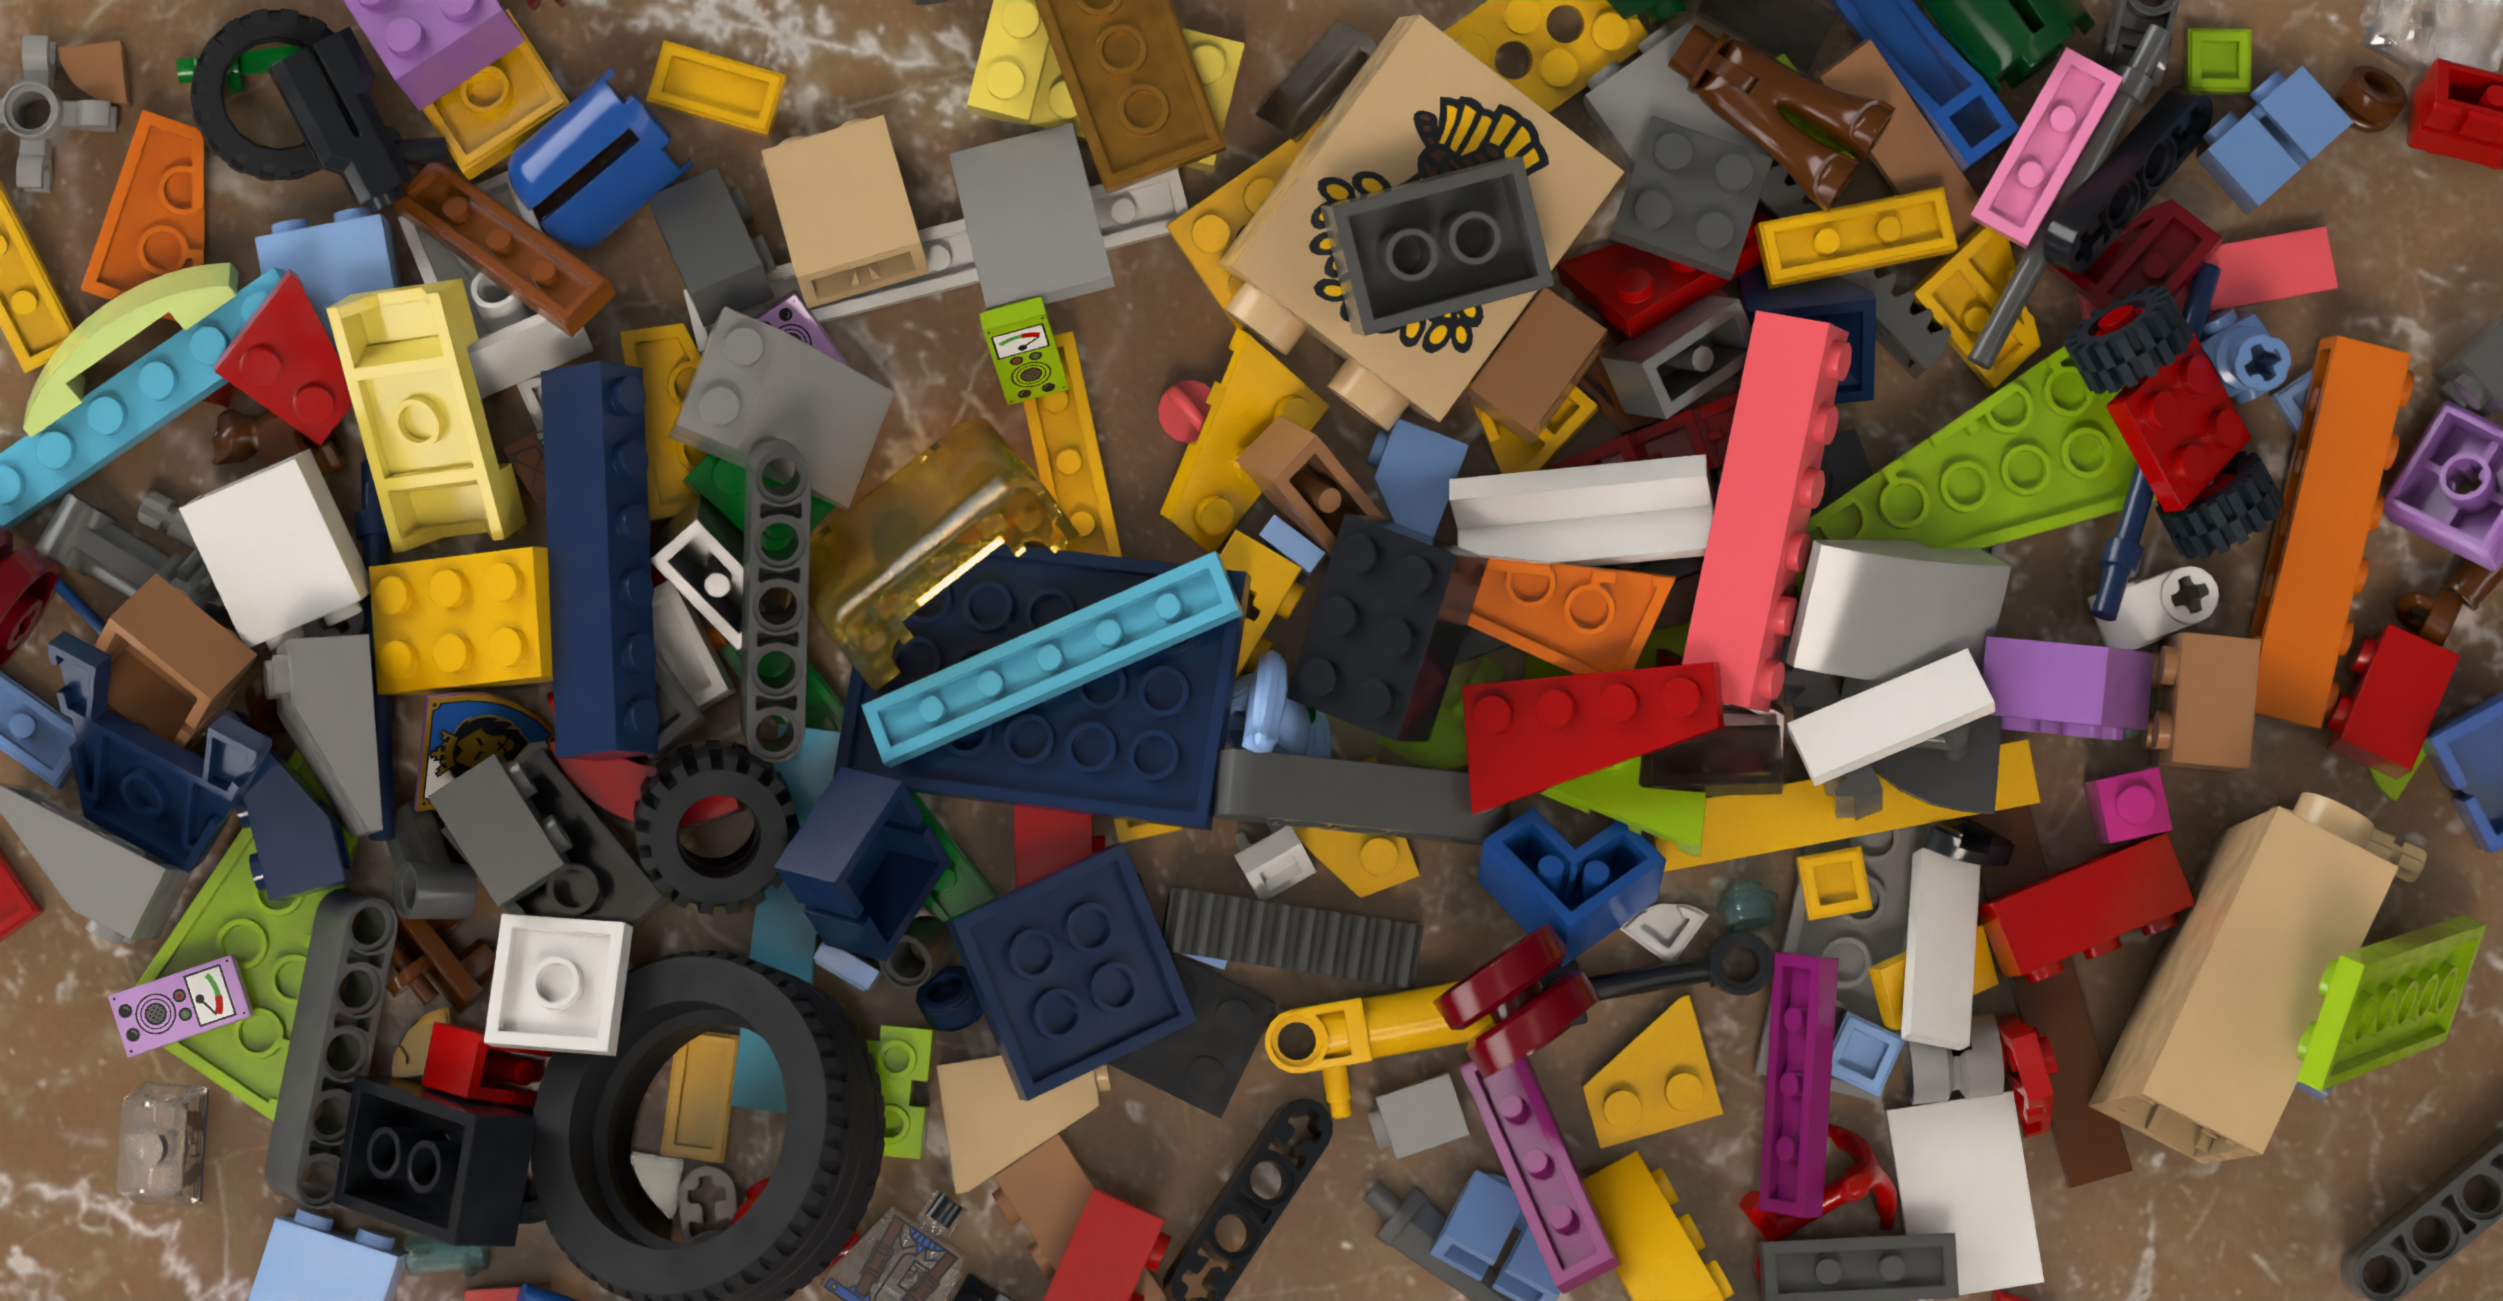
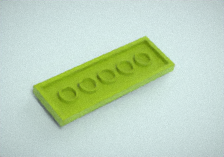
M2461 915L2341 954L2338 960L2333 959L2326 967L2319 984L2318 994L2325 999L2317 1022L2312 1021L2309 1023L2298 1044L2297 1059L2302 1060L2303 1063L2296 1081L2323 1091L2445 1043L2487 924L2466 915Z

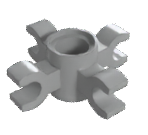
M23 35L21 51L23 82L11 87L4 98L0 99V128H8L20 137V151L16 165V187L24 188L25 193L51 194L53 184L51 150L53 146L64 141L71 130L117 133L118 107L111 106L110 101H66L54 92L55 74L58 66V43L50 42V36ZM48 100L50 115L46 123L36 129H27L24 122L27 108L36 101Z

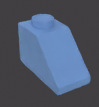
M1400 418L1396 421L1392 432H1387L1380 428L1366 464L1378 468L1373 484L1390 522L1434 538L1449 499V479L1457 478L1469 445Z

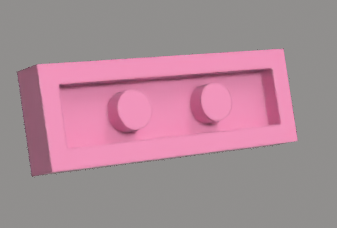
M2066 47L1971 213L1970 219L2027 249L2123 81V77Z

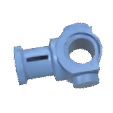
M2229 307L2207 317L2200 344L2230 398L2233 397L2236 404L2251 401L2267 391L2277 388L2285 381L2287 370L2291 365L2289 349L2281 339L2270 337L2266 328L2255 314L2243 311L2237 315L2234 308Z

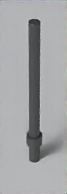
M2150 24L2128 65L2119 66L2116 74L2123 77L2120 87L2026 249L1967 357L1975 365L1986 370L1991 369L2048 265L2044 257L2043 245L2051 222L2103 164L2133 107H2141L2154 84L2150 76L2172 38L2171 33L2162 27Z

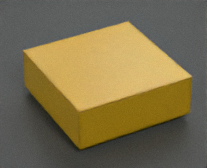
M1861 846L1795 858L1807 921L1873 909Z

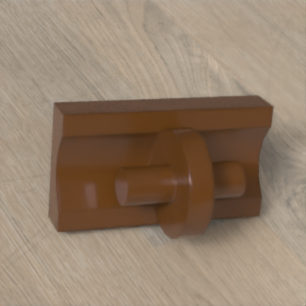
M396 910L395 913L398 919L396 937L415 961L413 962L400 944L395 946L391 965L398 975L388 983L386 988L394 998L410 988L425 1006L439 995V992L426 978V975H428L460 1015L476 1002L482 991L481 987L493 975L496 955L481 939L476 940L457 956L451 952L441 938L458 926L462 920L403 919Z

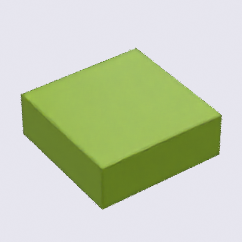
M2188 28L2184 32V88L2205 95L2247 96L2251 93V29Z

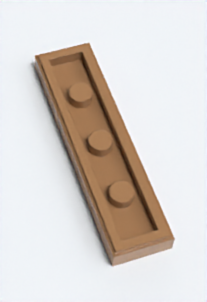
M1870 39L1863 40L1814 77L1817 82L1840 92L1882 100L1896 108L1889 125L1869 154L1870 159L1896 196L1944 187L1957 246L1980 225L1970 219L1971 213L1980 197ZM1948 254L1940 255L1938 257L1942 261Z

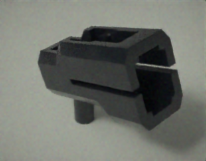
M347 27L314 43V47L310 50L306 47L274 63L267 71L319 169L340 175L356 206L359 207L368 202L375 213L408 196L403 184L409 182L413 177L406 165L446 162L445 137L402 139L400 133L395 128L385 126L369 95L375 73L351 27Z

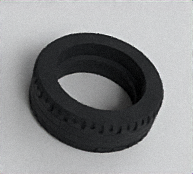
M701 950L698 953L684 951L679 954L662 956L656 961L650 960L641 964L637 969L629 970L626 978L616 1056L554 1051L539 1085L533 1111V1117H536L537 1121L534 1133V1147L531 1154V1169L535 1192L538 1195V1203L542 1214L545 1215L546 1224L551 1234L556 1237V1243L561 1250L567 1252L569 1260L576 1268L581 1269L585 1276L590 1280L598 1282L607 1291L629 1300L784 1301L791 1297L797 1289H803L810 1284L815 1276H819L827 1269L830 1262L837 1258L846 1242H849L855 1233L858 1224L862 1221L867 1211L868 1203L872 1199L882 1165L881 1159L884 1153V1134L886 1130L884 1096L881 1094V1081L879 1073L876 1072V1063L872 1054L868 1052L867 1042L863 1035L858 1032L856 1024L850 1017L845 1016L844 1010L826 993L813 987L812 984L803 979L758 961L722 951ZM724 1025L743 1027L765 1039L777 1060L782 1074L787 1102V1121L781 1153L765 1189L751 1208L736 1223L715 1237L696 1245L673 1242L655 1233L646 1220L634 1191L630 1166V1146L636 1115L654 1077L667 1060L680 1048L699 1035Z

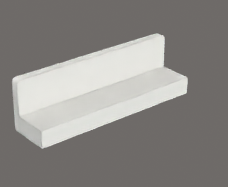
M1706 454L1449 479V501L1458 531V547L1476 554L1591 567L1705 556L1714 513V492Z

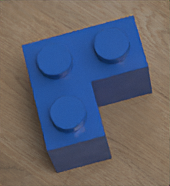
M1531 807L1484 839L1477 882L1528 934L1547 922L1551 924L1568 949L1564 960L1559 964L1562 968L1657 901L1666 859L1642 835L1628 830V825L1620 821H1616L1575 850L1534 807Z

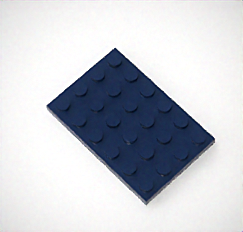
M876 529L833 778L842 766L902 781L908 792L1211 831L1219 750H1224L1252 577L1247 572L1227 570L1244 615L889 768L882 762L862 709V704L1173 570L1183 564Z

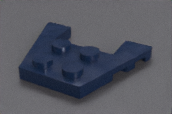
M63 631L48 643L47 652L50 664H60L64 687L57 691V697L61 713L72 718L77 741L69 747L84 818L190 873L206 859L272 747V739L223 714L208 726L205 759L194 751L185 750L151 732L146 726L134 723L107 708L112 656Z

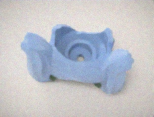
M1274 650L1267 651L1264 655L1258 657V665L1254 672L1235 679L1227 729V738L1232 749H1243L1256 753L1275 752L1331 758V731L1325 713L1287 699L1289 687L1287 685L1288 673L1285 659Z

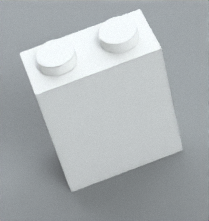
M310 449L198 496L179 508L241 641L249 648L266 642L269 651H272L288 639L305 636L301 627L304 624L323 617L326 625L331 626L363 611L359 601L370 593L369 574Z

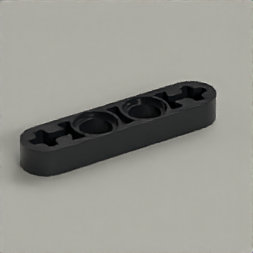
M2178 85L2170 88L2051 222L2043 245L2044 257L2048 263L2076 274L2085 273L2092 267L2203 140L2202 136L2207 133L2213 115V104L2210 97Z
M1297 1099L1282 1104L1272 1114L1168 1268L1163 1279V1293L1166 1301H1188L1184 1297L1188 1291V1286L1182 1281L1183 1275L1198 1274L1209 1260L1205 1256L1198 1255L1200 1247L1210 1258L1225 1263L1228 1267L1225 1272L1220 1266L1210 1268L1201 1284L1208 1291L1206 1298L1197 1297L1189 1301H1224L1330 1142L1333 1134V1122L1329 1112L1321 1103L1313 1099ZM1307 1114L1311 1118L1307 1129L1313 1134L1312 1140L1307 1138L1297 1141L1286 1156L1269 1149L1271 1142L1276 1148L1286 1146L1294 1134L1295 1128L1288 1122L1290 1117L1297 1118ZM1288 1157L1297 1159V1165L1295 1166ZM1261 1162L1274 1165L1281 1176L1279 1192L1271 1199H1264L1258 1196L1253 1191L1250 1183V1175L1253 1168ZM1227 1214L1238 1217L1246 1229L1244 1244L1234 1252L1223 1249L1217 1243L1215 1237L1217 1222Z

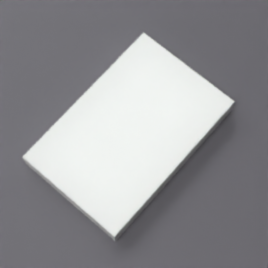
M2009 1090L2003 1091L2002 1095L1970 1099L1963 1097L1943 1102L1884 1110L1904 1235L1955 1233L1959 1295L2044 1282L2014 1092Z

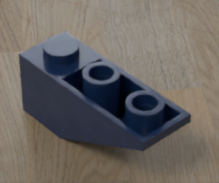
M235 710L222 712V714L263 734L245 713ZM272 744L268 754L235 808L242 828H251L257 853L249 855V864L256 888L259 892L267 890L269 901H285L356 882L339 817Z

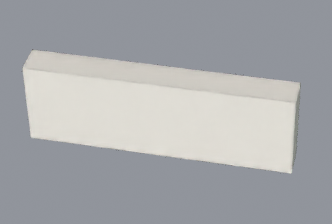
M1967 648L1788 722V732L1814 786H1817L1995 712V702Z
M1925 848L1914 852L1912 856L1901 1039L1962 1050L1970 1046L1981 865L1959 861Z

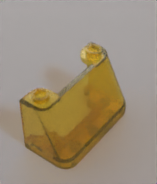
M981 418L962 421L954 425L942 438L810 538L808 606L837 647L876 692L901 673L892 658L893 647L898 639L905 645L914 638L902 622L913 612L1004 542L1016 557L1027 551L1022 543L1029 541H1042L1055 554L1080 534L1044 484L991 422Z

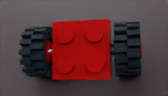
M2150 286L2141 293L2138 289L2129 292L2126 299L2121 300L2120 297L2109 301L2111 306L2104 310L2098 308L2091 312L2092 318L2090 320H2081L2075 325L2076 330L2069 332L2066 337L2067 341L2064 342L2065 348L2090 392L2094 391L2095 394H2103L2108 390L2109 393L2118 392L2126 384L2106 405V408L2155 494L2159 505L2155 507L2156 512L2181 556L2185 555L2187 559H2194L2197 555L2201 559L2211 556L2214 550H2218L2219 554L2230 550V544L2237 541L2240 545L2250 540L2248 535L2252 532H2262L2268 527L2265 521L2275 520L2280 514L2278 509L2283 508V498L2261 457L2255 452H2251L2249 455L2246 451L2239 452L2251 439V436L2195 333L2191 331L2170 290L2168 291L2167 287L2161 286L2159 289L2156 286Z

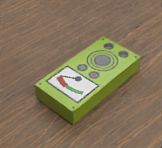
M1042 297L1028 299L979 313L986 342L1008 406L1069 389L1064 366Z

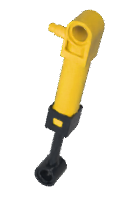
M1729 932L1717 937L1709 945L1708 949L1703 951L1704 957L1587 978L1600 995L1601 999L1599 1001L1705 982L1709 983L1710 988L1715 987L1717 990L1729 995H1750L1760 991L1769 982L1773 973L1774 958L1769 946L1761 937L1750 932ZM1735 945H1742L1748 948L1755 959V969L1752 975L1742 982L1730 980L1722 968V959L1725 952ZM1572 960L1562 968L1557 965L1540 978V981L1545 986L1568 971H1579L1578 962ZM1457 981L1286 1010L1279 1013L1269 1023L1265 1032V1048L1269 1059L1278 1068L1286 1072L1307 1073L1321 1070L1326 1101L1330 1104L1332 1117L1340 1119L1350 1117L1352 1114L1350 1104L1352 1095L1347 1065L1370 1062L1375 1058L1467 1043L1472 1037L1492 1023L1493 1019L1488 1014L1464 1030H1451L1432 1002L1459 982ZM1584 1012L1569 1023L1570 1026L1586 1024L1588 1022L1587 1012ZM1301 1022L1313 1030L1315 1046L1307 1057L1291 1059L1280 1051L1278 1036L1287 1024Z

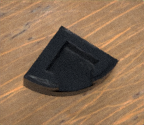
M1960 817L1931 826L1924 847L1941 855L1971 864L2005 866L2009 864L2015 844L2011 843V840L1966 817Z

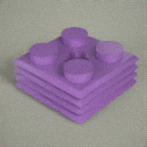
M2450 401L2443 402L2383 496V511L2389 520L2488 570L2496 571L2503 562V426ZM2478 478L2480 479L2482 484L2477 490L2470 491L2467 494L2460 492L2459 486L2463 482L2473 485L2477 482Z

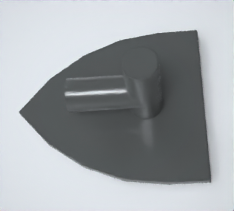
M1986 715L1871 764L1875 773L1896 789L1929 805L1962 812L1995 815L2001 716Z

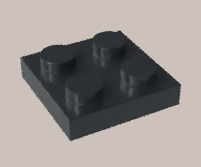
M1169 952L1197 1021L1107 1064L1221 1119L1277 1003L1188 959Z

